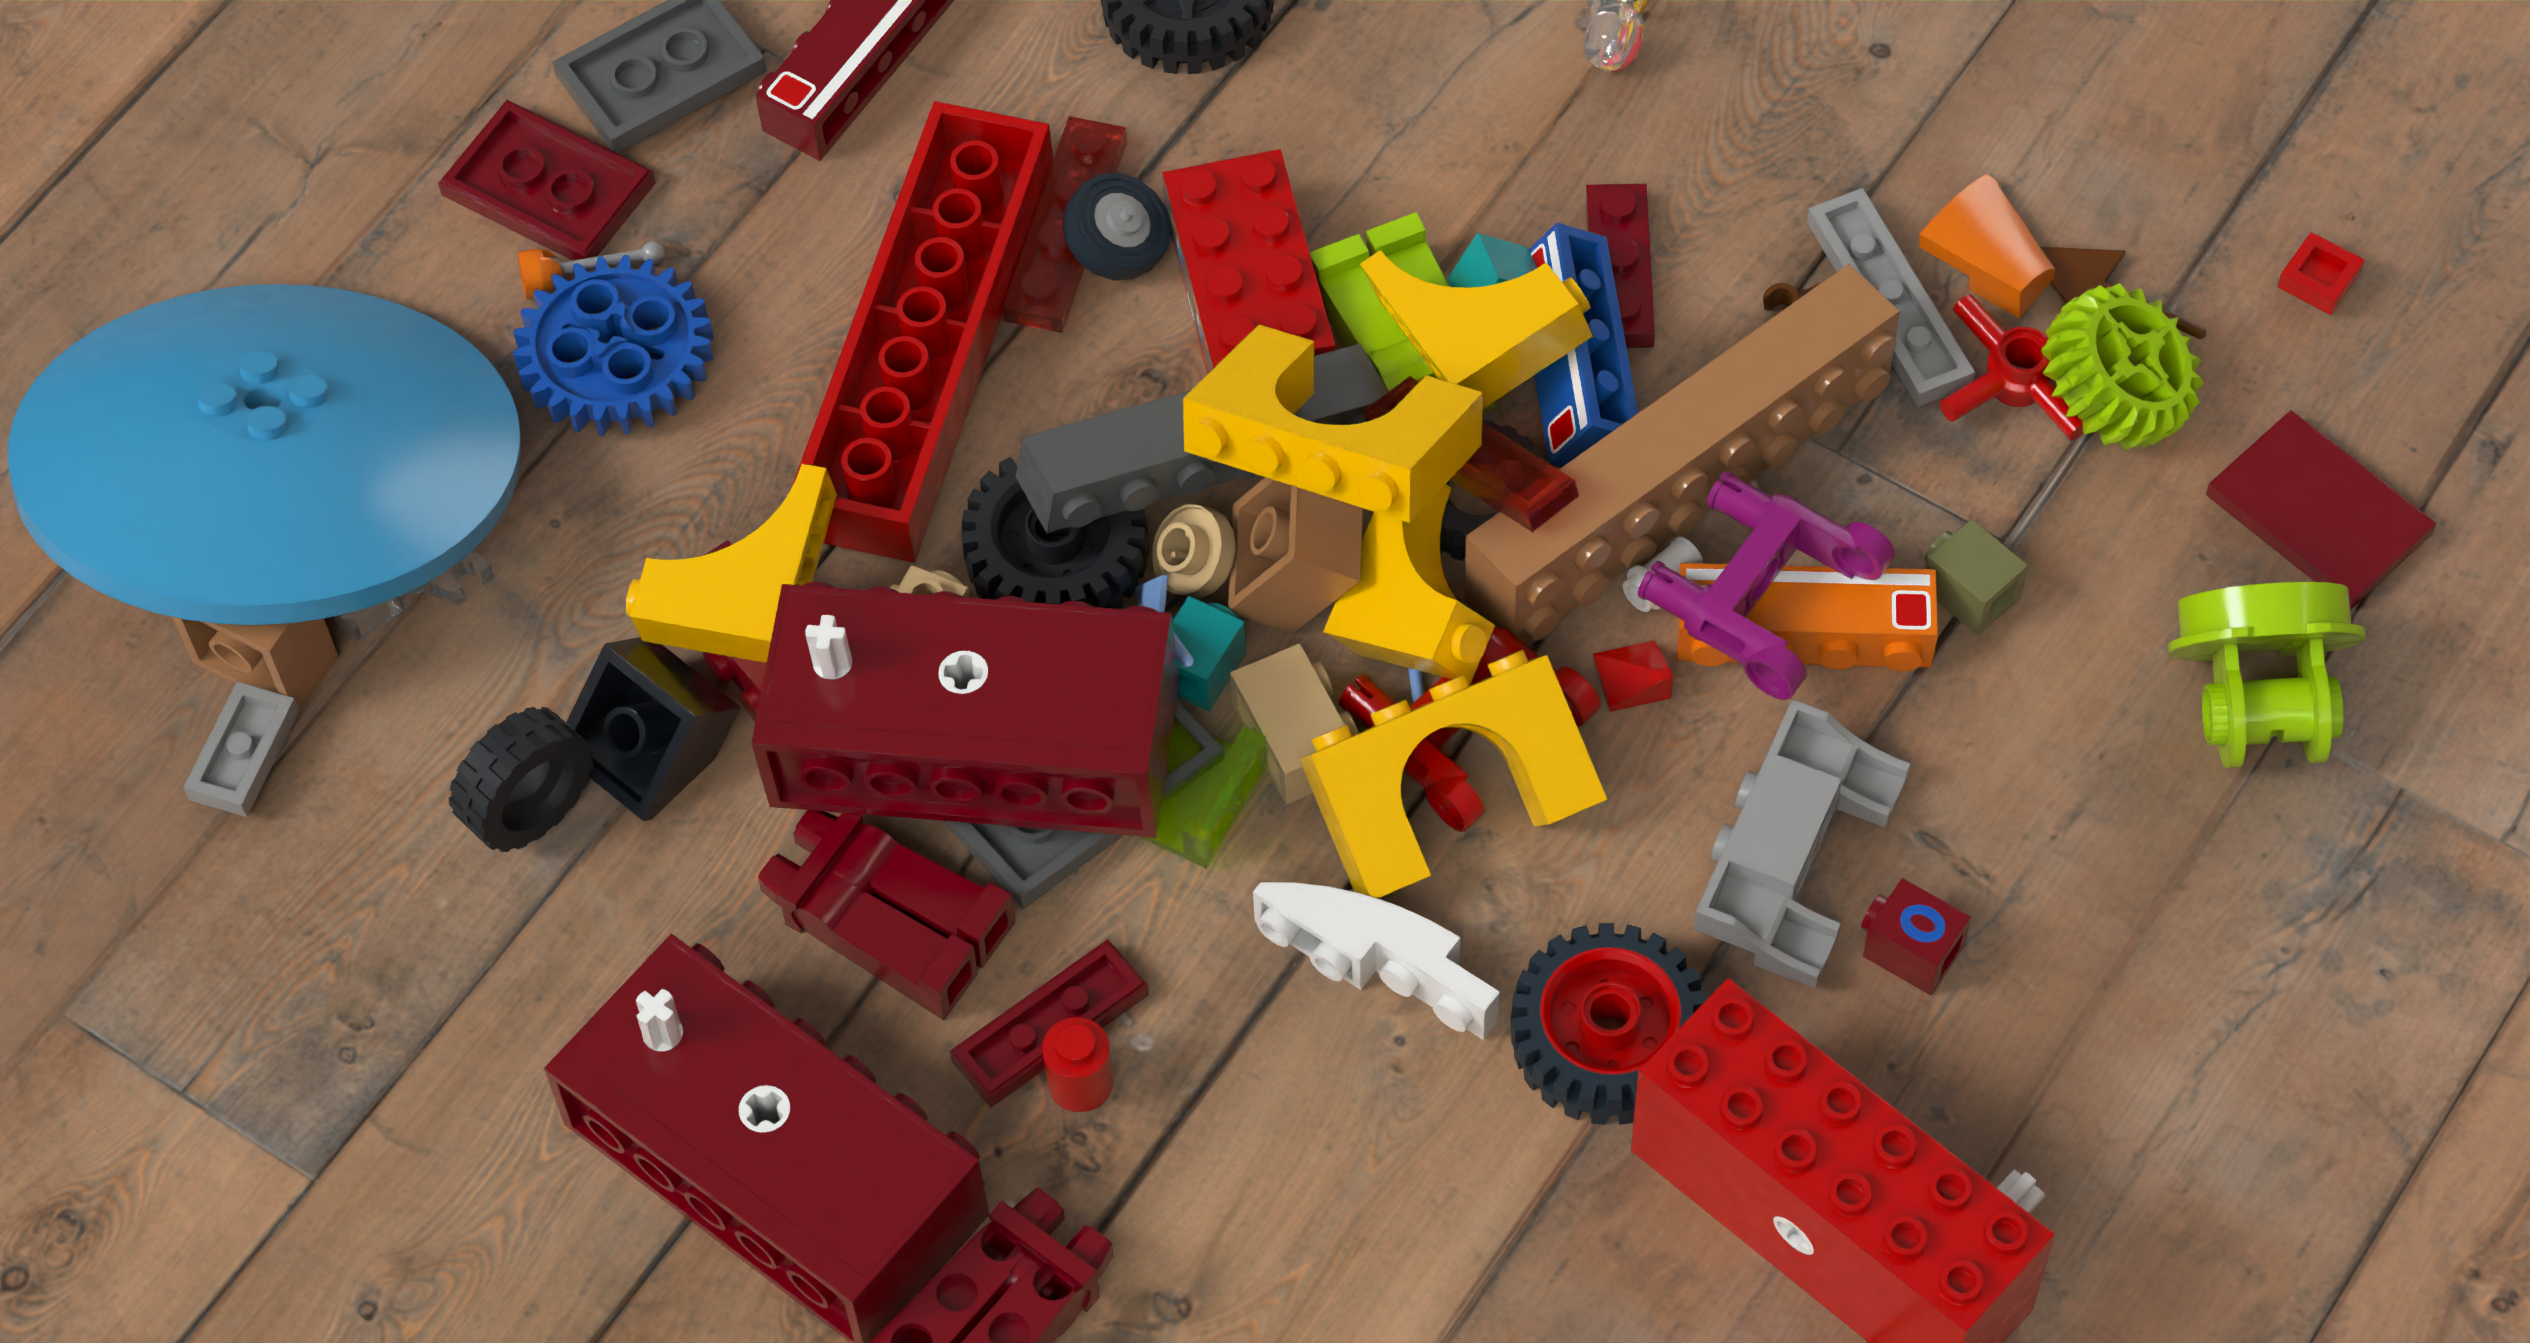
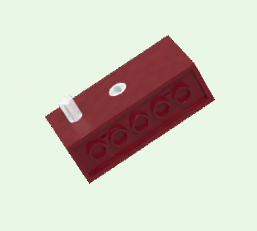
M809 582L804 585L782 584L751 742L769 807L1157 838L1180 680L1171 613L1158 612L1146 606L1112 609L1093 607L1080 601H1068L1059 605L1032 603L1014 596H1004L991 600L965 598L957 593L947 591L924 595L899 593L888 587H872L868 590L835 588L822 582Z
M671 933L544 1067L564 1125L848 1342L870 1343L949 1262L989 1216L984 1190L985 1182L982 1179L979 1163L980 1155L975 1147L960 1134L949 1131L944 1135L929 1124L924 1110L910 1097L900 1092L893 1097L875 1084V1076L860 1060L848 1054L841 1059L824 1046L825 1040L821 1034L807 1021L799 1017H795L790 1021L776 1011L772 999L758 985L749 980H745L740 984L724 972L725 968L721 961L708 948L699 943L689 947Z

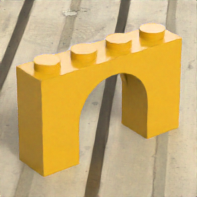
M1258 325L1183 398L1185 452L1408 523L1416 517L1482 446L1483 392L1427 375L1394 409L1368 422L1351 425H1328L1308 421L1294 415L1314 394V341L1263 325Z
M1524 650L1518 651L1488 664L1492 676L1469 685L1465 675L1459 676L1429 689L1433 701L1411 710L1407 700H1403L1370 714L1375 726L1352 735L1348 725H1344L1311 739L1316 751L1300 757L1299 760L1354 892L1378 899L1431 876L1403 808L1401 779L1405 764L1413 749L1426 736L1440 728H1461L1472 731L1487 739L1498 749L1511 771L1534 827L1552 824L1607 800L1547 655L1528 661Z

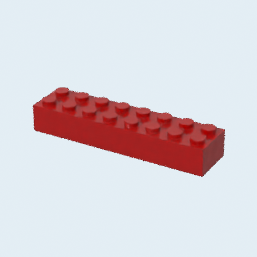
M933 101L793 481L794 484L801 464L824 467L828 471L837 496L824 544L912 563L916 562L1054 168L1049 124Z

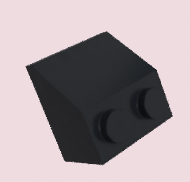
M641 637L604 644L566 723L592 748L593 754L591 759L594 763L593 770L590 771L588 777L642 821L652 820L715 760L741 707L664 645L642 641Z

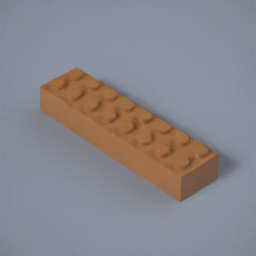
M1850 264L1844 266L1466 535L1465 602L1474 612L1493 623L1494 627L1507 628L1524 644L1531 639L1539 641L1545 638L1556 628L1561 617L1579 604L1587 606L1596 601L1605 592L1609 582L1633 566H1644L1653 557L1657 548L1674 535L1682 537L1690 533L1701 522L1704 514L1711 509L1707 506V499L1717 480L1722 484L1724 483L1720 480V475L1727 470L1733 473L1735 477L1750 484L1754 477L1768 467L1776 469L1784 465L1794 455L1798 446L1815 433L1824 435L1832 430L1842 419L1844 412L1861 400L1869 402L1879 396L1891 379L1890 370L1893 351L1896 346L1895 338L1900 311Z

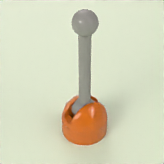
M650 241L642 249L603 255V257L607 261L608 267L618 265L623 255H629L631 263L645 262L649 258L653 259L654 265H657L663 261L665 249L659 242ZM547 249L518 251V265L525 299L534 298L533 292L535 290L553 293L555 289L551 276L557 274L564 277V274L574 273L573 264L575 263L582 265L586 271L596 269V262L600 256L561 262L555 254Z

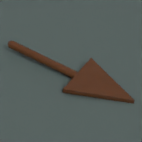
M2040 247L2055 268V277L2050 284L2066 304L2074 297L2078 298L2087 290L2095 289L2099 285L2104 288L2114 286L2106 281L2126 252L2124 250ZM2162 309V313H2164L2168 318L2179 317L2165 309ZM2179 317L2176 324L2178 330L2197 339L2205 338L2206 330L2203 327Z

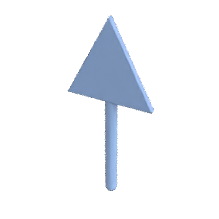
M1161 575L1135 588L1138 606H1146L1158 612H1165L1168 575ZM1174 632L1177 658L1184 667H1190L1193 665L1194 659Z

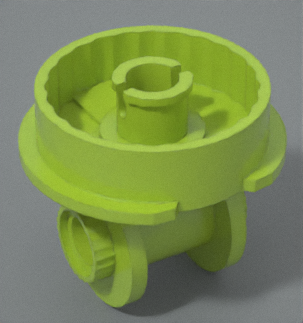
M2328 582L2265 583L2210 590L2178 600L2180 638L2168 643V655L2175 659L2187 661H2212L2214 684H2205L2203 688L2202 723L2206 742L2209 746L2218 745L2224 767L2240 768L2244 762L2246 745L2268 744L2273 736H2277L2280 743L2302 742L2309 763H2325L2329 758L2332 738L2341 737L2344 714L2339 680L2336 677H2328L2324 652L2348 648L2366 640L2365 628L2360 625L2351 624L2348 587ZM2278 650L2279 657L2296 656L2298 677L2242 681L2238 653Z

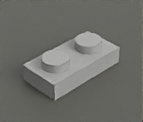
M236 682L183 787L188 800L247 817L300 711L295 698Z

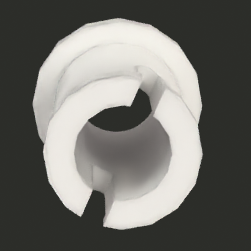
M1681 536L1675 538L1666 549L1657 554L1644 566L1636 565L1629 569L1627 580L1623 583V591L1631 604L1640 611L1648 612L1650 609H1662L1648 600L1641 599L1637 594L1641 581L1647 571H1650L1653 575L1655 574L1651 570V566L1656 561H1661L1666 567L1679 573L1680 563H1703V558L1698 549L1686 538Z

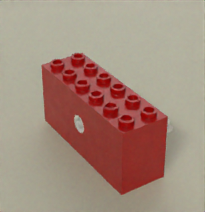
M1729 978L1638 1070L1631 1151L1868 1343H2004L2032 1312L2055 1237L2054 1232L2030 1214L2045 1197V1193L2035 1186L2036 1179L2027 1172L2021 1175L2014 1169L1996 1188Z

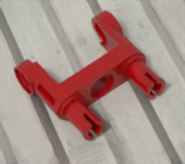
M1454 596L1457 601L1461 602L1458 597ZM1496 626L1492 631L1485 652L1469 685L1491 677L1488 664L1513 653L1524 650L1528 661L1539 656L1507 628ZM1566 666L1560 667L1558 670L1552 667L1577 727H1581L1599 711L1601 707L1600 699L1590 683L1577 671ZM1363 674L1355 679V683L1361 687L1360 690L1350 683L1339 699V706L1352 714L1369 729L1375 726L1370 714L1397 702L1373 683L1368 675ZM1442 677L1431 688L1452 679ZM1429 689L1409 706L1411 710L1433 701ZM1440 728L1426 736L1413 749L1403 771L1424 788L1426 799L1431 808L1448 826L1459 832H1465L1483 816L1485 812L1484 805L1475 790L1465 781L1469 775L1439 750L1461 728Z

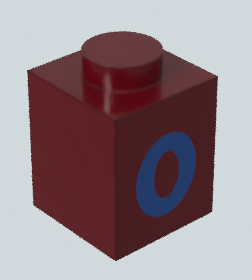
M1902 878L1889 898L1879 894L1874 899L1863 918L1861 928L1868 931L1863 957L1932 996L1965 947L1971 916Z

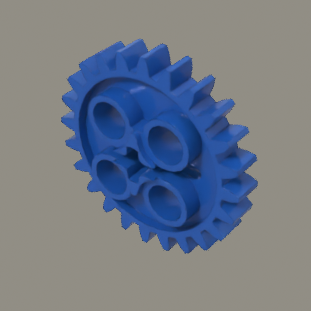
M623 255L618 267L609 269L605 258L600 256L596 262V271L588 273L582 265L575 263L573 264L575 279L568 282L563 277L554 274L551 276L555 289L553 294L541 290L533 292L537 309L522 308L520 313L524 327L514 329V337L518 349L513 351L524 391H531L534 405L537 409L549 407L552 421L555 423L570 414L574 431L580 432L588 421L592 420L596 423L599 436L605 435L611 422L618 421L624 434H630L632 419L639 417L647 426L652 428L655 426L654 411L660 408L667 414L675 416L677 410L674 397L679 396L684 399L693 400L695 394L692 381H706L708 378L704 362L714 359L711 345L714 335L703 298H695L693 284L690 281L678 285L676 272L672 267L657 276L653 259L648 258L639 270L632 269L629 255ZM660 327V328L655 329V330H651V331L649 330L650 328ZM580 359L576 362L567 363L570 360ZM637 375L634 378L623 379L626 376Z

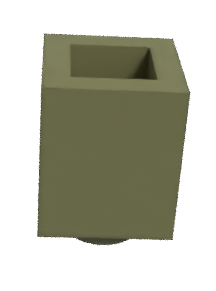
M1973 519L1969 520L1954 534L1950 531L1941 534L1931 544L1925 554L1926 569H1936L1937 602L1977 636L2022 597L2028 565Z

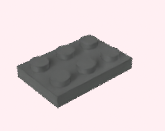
M667 0L552 61L557 79L609 148L615 153L624 150L767 72L764 56L720 0Z

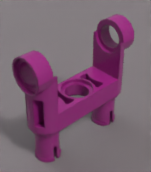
M1726 470L1720 475V480L1724 483L1722 484L1717 480L1712 487L1707 499V506L1747 526L1753 532L1713 585L1708 584L1703 588L1666 567L1661 561H1656L1651 566V570L1655 574L1653 575V573L1647 571L1641 581L1637 594L1641 599L1648 600L1685 621L1684 629L1688 630V635L1703 641L1738 661L1744 666L1745 674L1749 680L1762 692L1776 699L1788 700L1792 698L1807 677L1806 668L1802 661L1785 647L1788 643L1787 641L1748 620L1746 616L1797 549L1851 580L1854 575L1867 580L1879 579L1894 559L1895 549L1883 533L1868 524L1852 522L1845 527L1803 505L1787 494H1776L1771 497Z

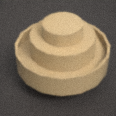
M1186 504L1174 509L1161 522L1154 537L1151 557L1155 576L1168 575L1167 590L1170 593L1200 599L1213 594L1226 581L1233 567L1236 551L1234 530L1226 516L1213 508Z

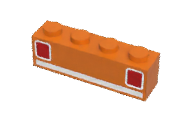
M1680 563L1679 574L1704 588L1708 584L1713 585L1728 564ZM1784 566L1746 618L1787 641L1788 643L1785 647L1793 652L1803 664L1822 665L1834 670L1848 669L1853 666H1886L1894 671H1911L1918 667L1932 668L1938 637L1936 569L1887 568L1879 579L1867 580L1854 575L1851 580L1830 567ZM1677 617V661H1693L1702 666H1718L1726 662L1739 663L1703 641L1688 635V630L1684 629L1685 621Z

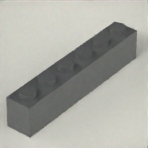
M1359 343L1314 356V394L1294 415L1308 421L1328 425L1359 424L1387 414L1393 397ZM1190 391L1022 437L1016 478L1046 533L1067 527H1083L1098 518L1126 510H1142L1157 501L1182 494L1194 495L1213 485L1238 478L1249 479L1258 475L1184 451L1183 398Z

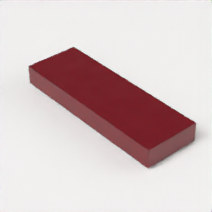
M1107 939L950 1050L951 1061L989 1107L992 1108L1045 1070L1042 1045L1045 1035L1052 1026L1067 1018L1081 1017L1090 1019L1103 1028L1149 995L1148 984Z

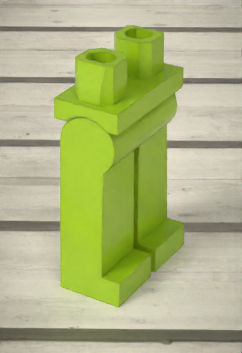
M1417 212L1367 230L1366 245L1360 234H1356L1310 252L1327 317L1346 347L1359 343L1393 397L1389 412L1426 375L1434 378L1437 377L1378 300L1360 263L1381 250L1392 263L1411 276L1429 283L1449 287L1426 242V229ZM1495 401L1482 409V414L1492 410L1495 406Z

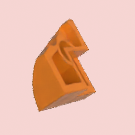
M1988 174L1981 176L1958 193L1919 233V248L1968 275L1970 291L2019 319L2055 277V268L1997 181Z

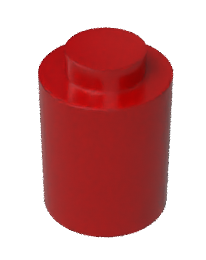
M1081 1017L1067 1018L1052 1026L1045 1035L1042 1045L1047 1086L1052 1099L1060 1107L1073 1112H1086L1101 1106L1110 1096L1114 1085L1107 1034L1096 1022Z

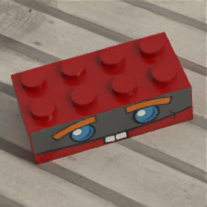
M1281 149L1162 172L1165 206L1172 226L1171 237L1207 374L1258 325L1314 341V356L1334 351L1333 335Z

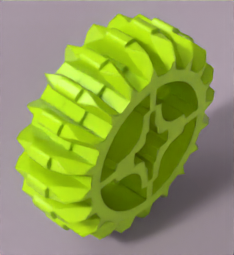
M2120 283L2106 288L2099 285L2095 289L2087 290L2078 298L2074 297L2061 308V312L2056 315V318L2051 322V326L2045 331L2049 339L2041 350L2043 355L2050 360L2043 374L2055 380L2057 384L2051 396L2064 399L2069 407L2066 417L2077 416L2083 421V434L2098 431L2104 446L2119 443L2125 451L2140 445L2144 448L2156 445L2180 430L2184 426V422L2190 418L2189 415L2193 413L2194 408L2200 403L2196 394L2204 384L2201 377L2195 373L2202 360L2189 353L2188 350L2193 337L2182 336L2176 327L2179 317L2168 318L2162 313L2161 300L2147 303L2141 288L2127 292Z

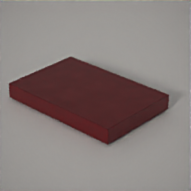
M509 100L503 103L438 182L442 196L572 261L597 257L656 184L652 170Z
M2292 410L2209 483L2206 496L2314 582H2328L2347 586L2350 610L2432 536L2436 526L2435 521Z

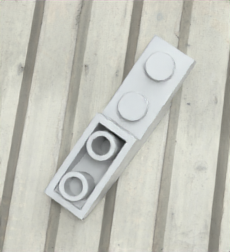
M1260 882L1253 891L1254 918L1263 935L1279 946L1287 947L1290 944L1309 956L1314 967L1327 978L1337 982L1344 979L1361 990L1377 971L1382 981L1397 994L1404 997L1416 996L1433 1007L1436 1016L1448 1027L1459 1032H1464L1467 1029L1482 1040L1487 1037L1498 1023L1500 992L1460 967L1461 937L1433 921L1395 904L1365 894L1329 886L1295 882Z

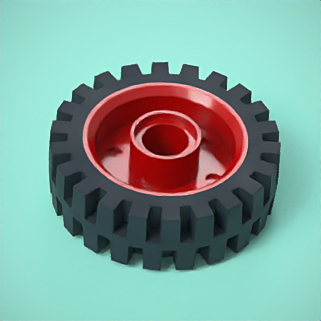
M1599 923L1597 934L1590 935L1585 925L1572 929L1569 941H1566L1561 934L1548 942L1546 953L1538 950L1530 958L1528 971L1522 970L1517 981L1510 1021L1511 1042L1518 1069H1524V1080L1532 1091L1537 1088L1541 1089L1542 1101L1552 1108L1559 1102L1564 1104L1566 1116L1579 1120L1582 1112L1591 1113V1124L1606 1125L1608 1115H1617L1619 1125L1633 1123L1638 1070L1707 1000L1706 990H1701V977L1695 967L1687 969V957L1677 947L1670 953L1666 951L1665 938L1653 933L1648 941L1641 939L1640 927L1627 924L1624 934H1615L1614 923ZM1612 1017L1620 1020L1624 1026L1616 1030H1606L1597 1026L1594 1022L1600 1018Z

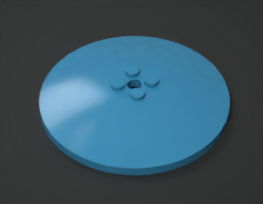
M289 284L243 285L182 295L135 310L95 329L61 353L35 379L18 407L8 439V468L15 506L22 523L34 541L56 564L91 588L123 603L154 613L186 620L237 625L296 623L351 613L392 600L440 576L468 556L499 522L512 499L519 477L521 460L519 418L513 397L498 371L469 341L431 317L395 302L343 289Z

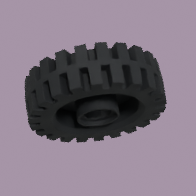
M1101 0L1105 25L1109 27L1111 38L1116 45L1122 43L1123 52L1133 59L1140 53L1142 65L1154 69L1158 61L1162 60L1164 72L1177 74L1180 63H1187L1188 74L1201 73V62L1208 61L1212 71L1225 67V54L1236 62L1245 56L1246 45L1254 49L1261 41V31L1266 32L1269 27L1274 0Z
M1011 457L999 463V476L989 470L980 479L981 491L973 489L967 499L968 510L963 511L961 532L967 572L971 583H974L976 593L980 599L996 600L1004 596H1014L1032 603L1060 605L1068 601H1080L1093 607L1120 609L1122 608V595L1129 599L1133 596L1135 588L1138 586V578L1143 579L1147 568L1148 527L1144 509L1138 511L1126 510L1095 519L1083 527H1067L1046 533L1016 478L1017 465ZM1053 536L1066 537L1057 542L1046 541L1047 538Z

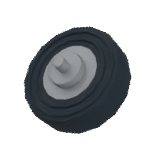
M1122 173L1100 174L1081 184L1065 207L1062 224L1066 244L1077 261L1095 275L1113 281L1133 280L1152 270L1169 246L1172 228L1167 208L1157 193L1141 180Z

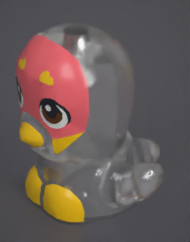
M1586 0L1590 13L1577 20L1578 26L1587 28L1584 35L1585 57L1594 67L1602 71L1618 72L1623 70L1634 61L1641 48L1644 21L1639 13L1643 11L1648 0Z

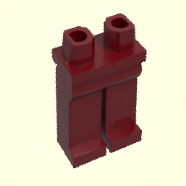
M807 810L797 823L793 836L795 844L811 854L802 866L779 853L772 856L758 876L761 891L782 907L785 925L801 934L806 930L828 947L940 1019L945 1020L978 975L976 965L980 968L984 967L1014 926L1015 915L1012 894L990 882L984 888L902 846L879 828L864 824L863 815L841 813L837 817L825 811Z
M1035 1188L1018 1202L1014 1208L1001 1201L989 1214L991 1223L985 1225L870 1343H1053L1056 1338L1065 1333L1073 1324L1081 1310L1087 1313L1100 1298L1098 1279L1102 1276L1113 1258L1112 1243L1093 1227L1086 1225L1082 1227L1066 1247L1052 1238L1050 1235L1065 1220L1064 1209L1055 1199L1040 1188Z

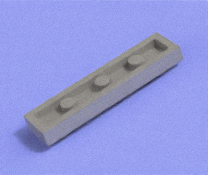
M1864 189L1855 190L1808 208L1807 224L1836 272L1850 264L1900 311L1895 338L1896 346L1893 351L1891 364L1917 407L1948 396L1974 381V369Z

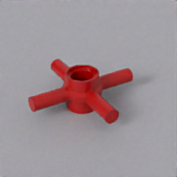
M1972 294L1962 297L1955 304L1953 311L1990 351L1986 367L1987 373L1940 401V408L1944 416L1949 421L1954 422L1994 397L2003 404L2012 407H2025L2036 402L2070 441L2083 435V421L2077 416L2066 417L2069 409L2063 398L2051 396L2056 387L2052 384V379L2043 374L2050 362L2041 352L2049 339L2048 336L2031 327H2015L2005 332ZM2014 365L2024 366V367H2026V368H2028V369L2018 368V367H2015Z

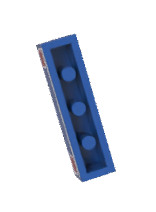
M1557 222L1529 251L1537 267L1547 263L1561 282L1571 277L1577 283L1591 307L1583 315L1593 336L1534 375L1549 465L1562 468L1638 414L1607 237Z

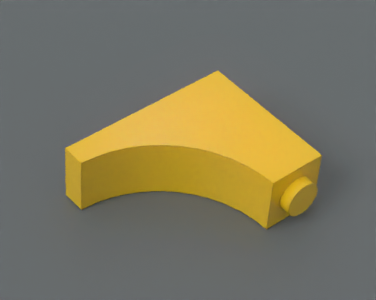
M1381 250L1360 263L1376 297L1437 379L1483 392V409L1593 337L1583 315L1591 307L1582 290L1571 277L1561 282L1547 263L1509 281L1471 288L1441 286L1413 277L1392 263Z
M801 464L798 476L789 494L774 514L757 530L727 548L707 555L679 560L646 558L641 578L632 580L626 598V613L631 618L642 641L767 663L782 584L804 585L813 582L837 496L827 469Z
M1445 484L1410 523L1377 512L1373 513L1361 542L1360 582L1336 600L1323 632L1361 656L1449 679L1465 675L1468 683L1471 684L1495 625L1457 601L1445 579L1440 555V532L1446 503L1452 489Z

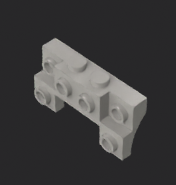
M1792 699L1759 773L1748 770L1742 781L1735 802V807L1742 810L1735 826L1724 823L1717 836L1711 860L1718 863L1696 909L1693 930L1755 953V966L1816 989L1839 936L1841 923L1824 917L1797 903L1798 896L1836 811L1845 812L1886 828L1909 776L1911 764L1890 756L1862 741L1843 727L1829 712Z

